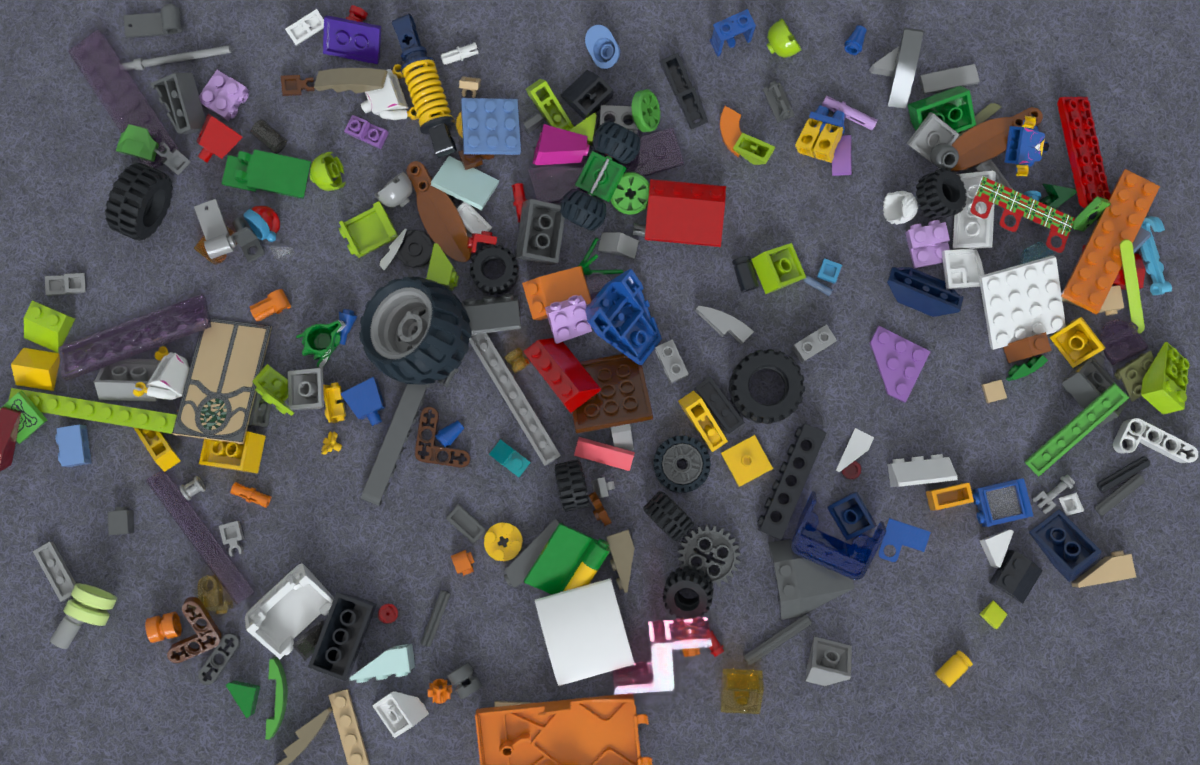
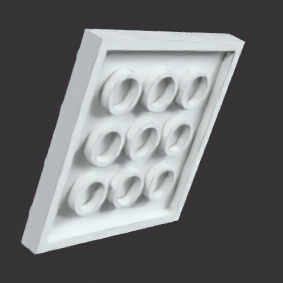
M1049 256L979 276L989 343L993 350L1008 346V343L1041 333H1055L1066 326L1055 256Z

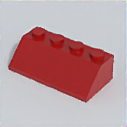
M554 338L541 339L523 351L570 413L601 391L598 384L564 342L556 344Z

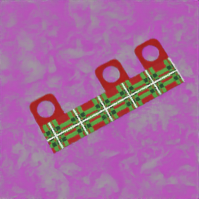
M982 176L970 208L972 214L986 219L994 203L1004 208L999 222L1002 228L1011 232L1017 231L1023 216L1051 229L1046 241L1047 248L1058 253L1063 252L1075 219L1074 217ZM978 202L986 204L987 210L985 213L980 214L976 211L975 206ZM1007 215L1015 217L1016 224L1013 227H1008L1005 224L1004 219ZM1053 236H1059L1062 239V245L1059 248L1052 246L1051 238Z

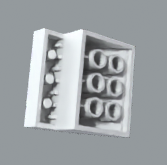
M611 578L535 599L539 620L558 686L634 665Z

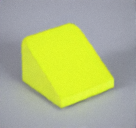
M994 601L980 613L995 629L1000 627L1008 615Z

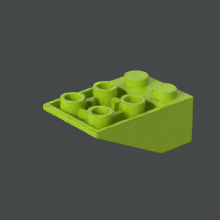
M1164 342L1145 374L1141 395L1163 415L1185 409L1187 376L1190 367L1188 360L1168 342Z

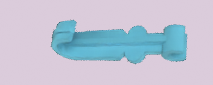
M1147 216L1141 227L1149 231L1151 237L1140 247L1144 261L1147 263L1145 265L1146 272L1151 275L1153 282L1150 292L1155 296L1171 292L1172 285L1164 279V266L1159 261L1160 257L1150 229L1151 225L1154 232H1162L1165 230L1164 225L1158 217Z

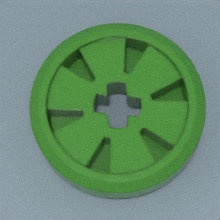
M651 90L637 91L631 105L634 123L642 132L654 131L660 121L658 100Z
M625 172L611 198V202L621 213L637 214L648 206L650 185L641 174ZM631 188L632 191H636V194H633L634 197L629 198L628 195H625V192H628L627 189Z

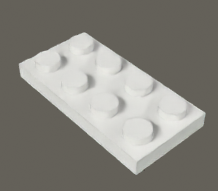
M992 170L957 174L965 184L967 201H965L966 205L963 210L954 215L953 249L992 248L994 203L986 219L972 214L970 208L982 176L995 181L996 172ZM978 202L975 209L978 213L983 214L986 212L987 206L984 202Z

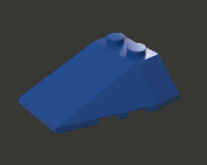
M629 269L606 283L586 307L585 311L587 322L599 337L638 365H642L662 338L654 317L650 315L648 309L650 306L648 300L645 301L643 296V285L633 270Z

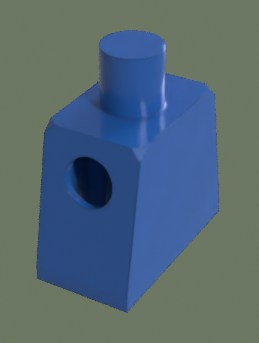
M372 377L340 393L358 419L362 420L368 417L372 426L382 422L378 411L384 409L385 405L376 378Z

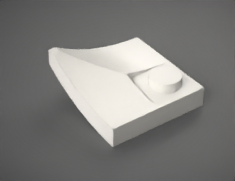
M976 249L942 251L946 289L980 287L979 276L984 275V270Z

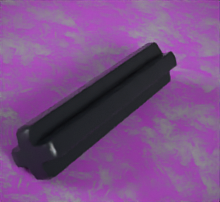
M1142 456L1097 483L1098 489L1101 492H1106L1150 466L1149 459L1146 456Z

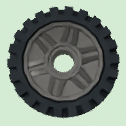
M675 436L667 439L659 446L654 456L653 467L658 481L665 488L677 493H687L696 490L706 481L710 473L711 461L707 449L700 441L689 436ZM679 459L686 460V469L681 470L677 467Z

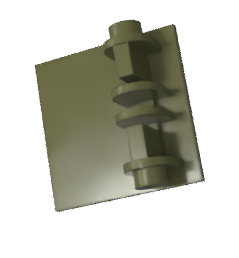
M1151 351L1140 354L1138 358L1132 359L1130 363L1125 364V367L1117 369L1116 373H1114L1118 380L1122 379L1132 402L1142 396V380L1154 361Z

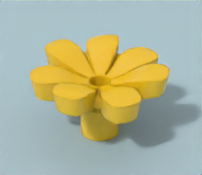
M330 431L328 438H324L323 443L325 445L321 449V454L326 455L333 449L338 452L341 450L342 445L336 442L338 434L335 431Z

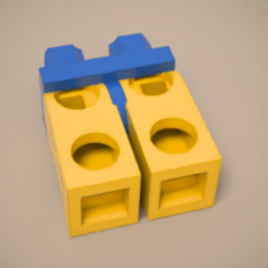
M819 106L815 112H811L795 144L798 153L813 158L815 156L816 159L832 163L835 149L845 131V113L837 110L833 117H829V109L824 106Z

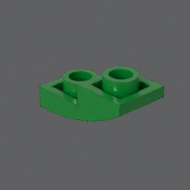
M1043 355L1033 356L1026 365L1021 364L1017 366L1015 364L1007 372L1009 376L1006 380L1012 381L1025 377L1042 367L1048 359Z

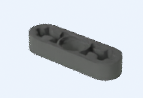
M231 633L221 639L219 645L198 674L199 681L202 684L210 685L218 679L240 646L241 641L238 635ZM227 639H234L233 643L235 646H230L227 652L220 649L221 647L223 649L227 647ZM218 653L222 654L225 658L224 663L221 665L215 662V656ZM212 666L214 668L219 669L218 671L216 669L213 670V672L210 675L211 677H213L212 679H205L206 675L204 674V672H209L212 669Z

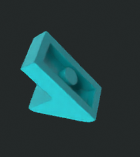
M501 439L489 453L491 457L517 477H520L531 463Z

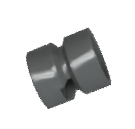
M469 662L447 675L451 684L456 685L455 691L461 700L483 686L478 677L473 676L474 670ZM468 678L470 683L463 686L461 682Z

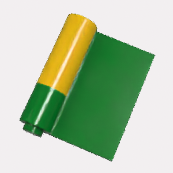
M559 523L525 577L524 583L552 595L588 585L610 553L609 544L603 539L596 540Z

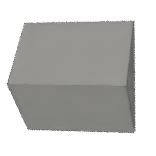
M323 368L288 371L289 407L292 410L320 409L324 407Z

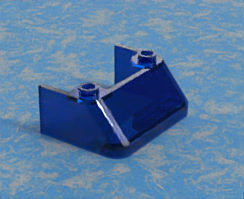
M812 491L800 515L791 542L793 552L852 580L862 579L886 534L884 522L880 521L872 538L861 534L856 536L850 545L816 529L819 524V518L812 510L817 502L816 492Z

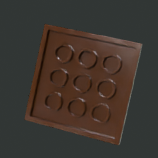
M624 354L580 362L601 388V391L572 412L576 434L653 420L642 365H638Z

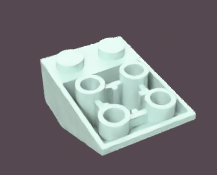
M412 644L391 647L351 676L350 681L356 680L357 683L369 681L368 679L376 677V680L388 678L391 674H396V677L408 675L415 668Z

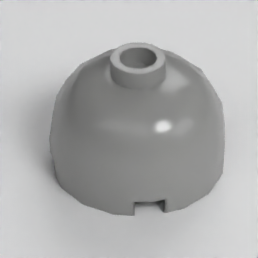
M403 171L374 195L387 207H396L398 205L403 207L410 201L408 197L412 193V182Z

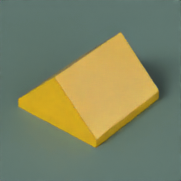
M1082 317L1072 320L1060 331L1049 337L1072 368L1105 349V346Z
M23 348L11 363L15 384L54 391L61 354Z

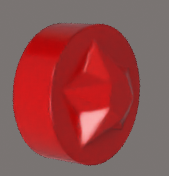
M385 604L378 610V619L384 624H391L398 617V610L392 604Z

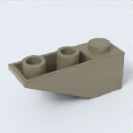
M629 530L606 537V542L609 544L610 552L613 556V559L610 560L613 571H618L620 577L616 579L619 590L624 589L625 593L628 592L635 549Z

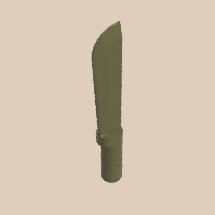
M996 103L987 105L975 116L976 125L986 121L1001 106ZM969 129L959 132L958 134L960 135L957 137V139Z

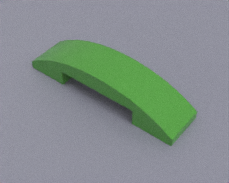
M278 657L269 659L268 679H276L275 715L266 719L265 740L271 739L277 733L287 706V680Z

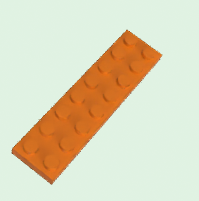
M1127 169L1121 173L1108 200L1111 205L1106 207L1101 214L1061 297L1094 314L1100 312L1122 266L1120 242L1128 239L1133 244L1160 188L1159 185Z

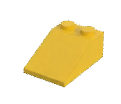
M246 431L243 444L204 439L199 464L258 474L266 436Z

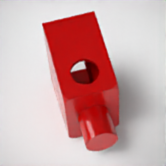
M208 114L196 141L203 146L198 157L207 163L213 154L222 159L242 139V136Z

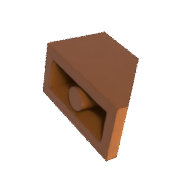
M1046 332L1008 343V346L1003 347L1008 364L1052 351Z

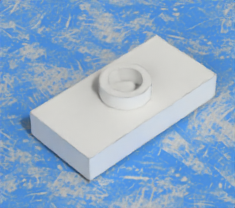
M463 202L457 208L465 228L471 234H481V231L489 232L492 229L491 225L471 205Z

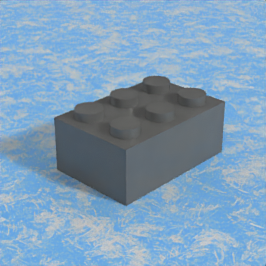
M534 199L523 202L515 258L547 265L558 263L565 220L560 213L561 205Z

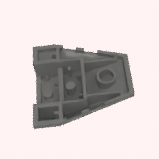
M788 539L768 542L771 562L774 565L781 620L801 617L854 589L847 549Z

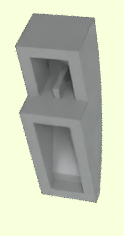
M698 306L695 310L722 337L729 332L741 345L754 332L743 322L722 311L704 306Z

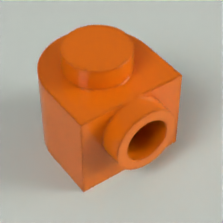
M466 550L451 555L457 574L462 573L465 576L474 572L472 564L475 561L471 552L467 553Z

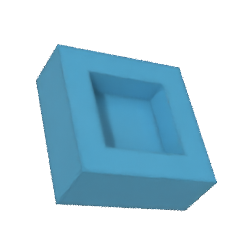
M824 258L817 278L835 284L842 265Z

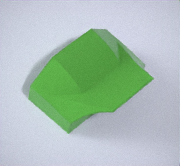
M128 124L125 132L120 136L116 151L154 162L156 157L154 150H158L159 143L151 138L148 129Z

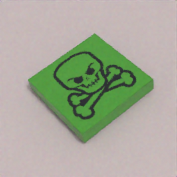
M23 391L18 392L2 406L21 412L16 439L19 444L48 421Z

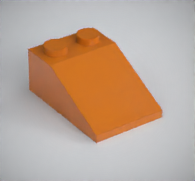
M582 266L544 275L522 283L533 320L541 321L547 319L545 307L550 306L554 302L568 300L571 296L581 295L586 305L592 301Z

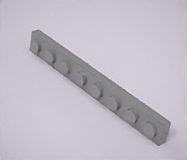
M487 333L473 334L469 339L470 344L544 466L561 457Z

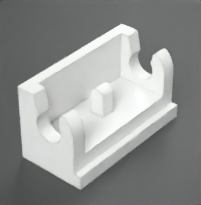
M316 9L285 30L297 46L324 29V19Z

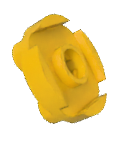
M497 523L490 527L485 534V550L496 561L512 560L522 549V534L517 527L510 523ZM503 536L504 539H509L507 547L499 546V537Z

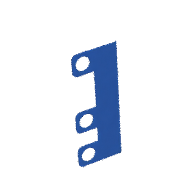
M889 518L879 550V557L896 562L902 545L925 552L931 532ZM886 545H893L895 547L896 553L893 557H887L884 554L883 550Z

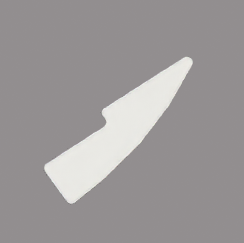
M404 229L389 246L390 251L380 261V267L383 270L387 268L396 255L407 229Z

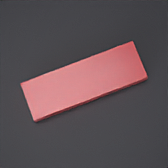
M579 437L574 456L630 471L635 452Z

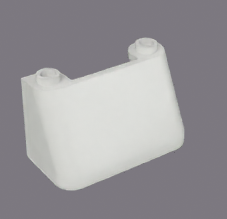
M299 564L249 609L245 615L246 630L275 656L281 659L284 655L286 656L291 653L294 648L293 639L320 614L328 615L334 597L305 565Z

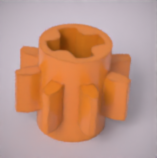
M436 679L433 683H429L428 697H432V702L441 704L446 702L447 699L450 700L452 685H447V680Z

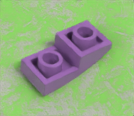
M354 115L351 116L344 131L379 149L382 148L389 134L387 130L372 125L367 120Z
M843 135L835 149L832 161V176L852 175L851 135Z

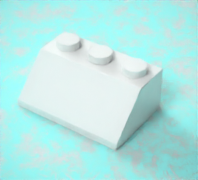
M943 454L931 455V459L924 460L923 456L912 457L910 462H905L904 458L894 459L892 464H888L890 487L958 480L950 458H943Z

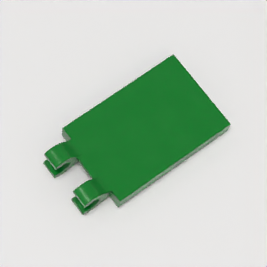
M255 149L253 155L239 151V161L248 163L246 172L235 169L234 177L236 180L246 181L247 188L304 199L311 161Z

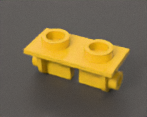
M338 382L331 383V385L323 384L326 406L325 416L328 422L337 423L344 421L346 416L344 403L337 404V400L343 399L340 394L342 393L341 386H339Z

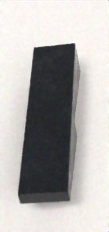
M676 53L660 60L659 63L690 129L692 130L707 123L708 120L695 88L690 83L679 54ZM701 118V120L698 123L692 122Z

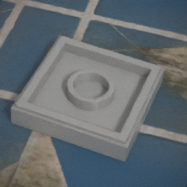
M930 112L906 144L931 162L930 153L936 145L940 143L952 145L960 134Z

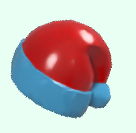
M254 206L244 213L243 217L260 240L267 239L269 242L276 240V233L280 229V219L274 209L268 206Z

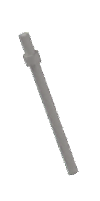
M230 45L145 60L139 58L134 59L133 62L121 63L120 69L121 71L132 69L138 71L144 70L145 67L228 54L232 51Z

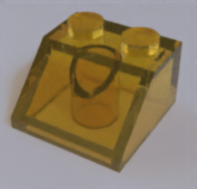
M723 669L721 712L760 714L764 692L763 671Z

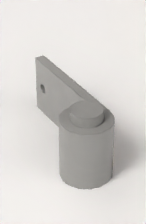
M217 199L194 206L206 239L204 246L209 257L214 259L233 252L236 243L233 236L229 235Z

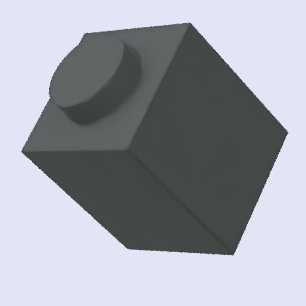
M115 507V511L108 512L109 535L134 533V510H127V507Z

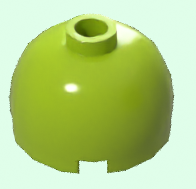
M783 19L778 20L770 27L767 34L769 43L766 45L772 54L776 53L778 56L785 58L801 51L798 42Z
M325 152L317 156L311 163L310 168L311 181L326 191L343 188L346 183L342 182L340 172L345 174L343 165L338 157L331 155L333 152Z

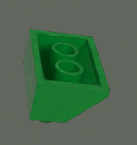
M962 86L908 104L910 119L915 131L930 112L957 133L976 126L970 90Z

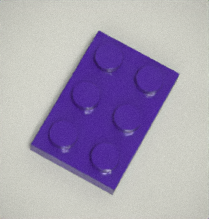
M327 15L324 17L323 54L373 64L379 63L381 26Z

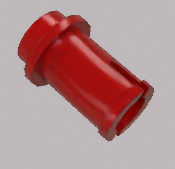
M713 630L702 636L711 650V655L713 654L716 657L724 652V646L719 643Z

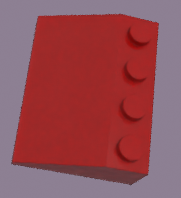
M650 179L645 240L721 247L726 186Z

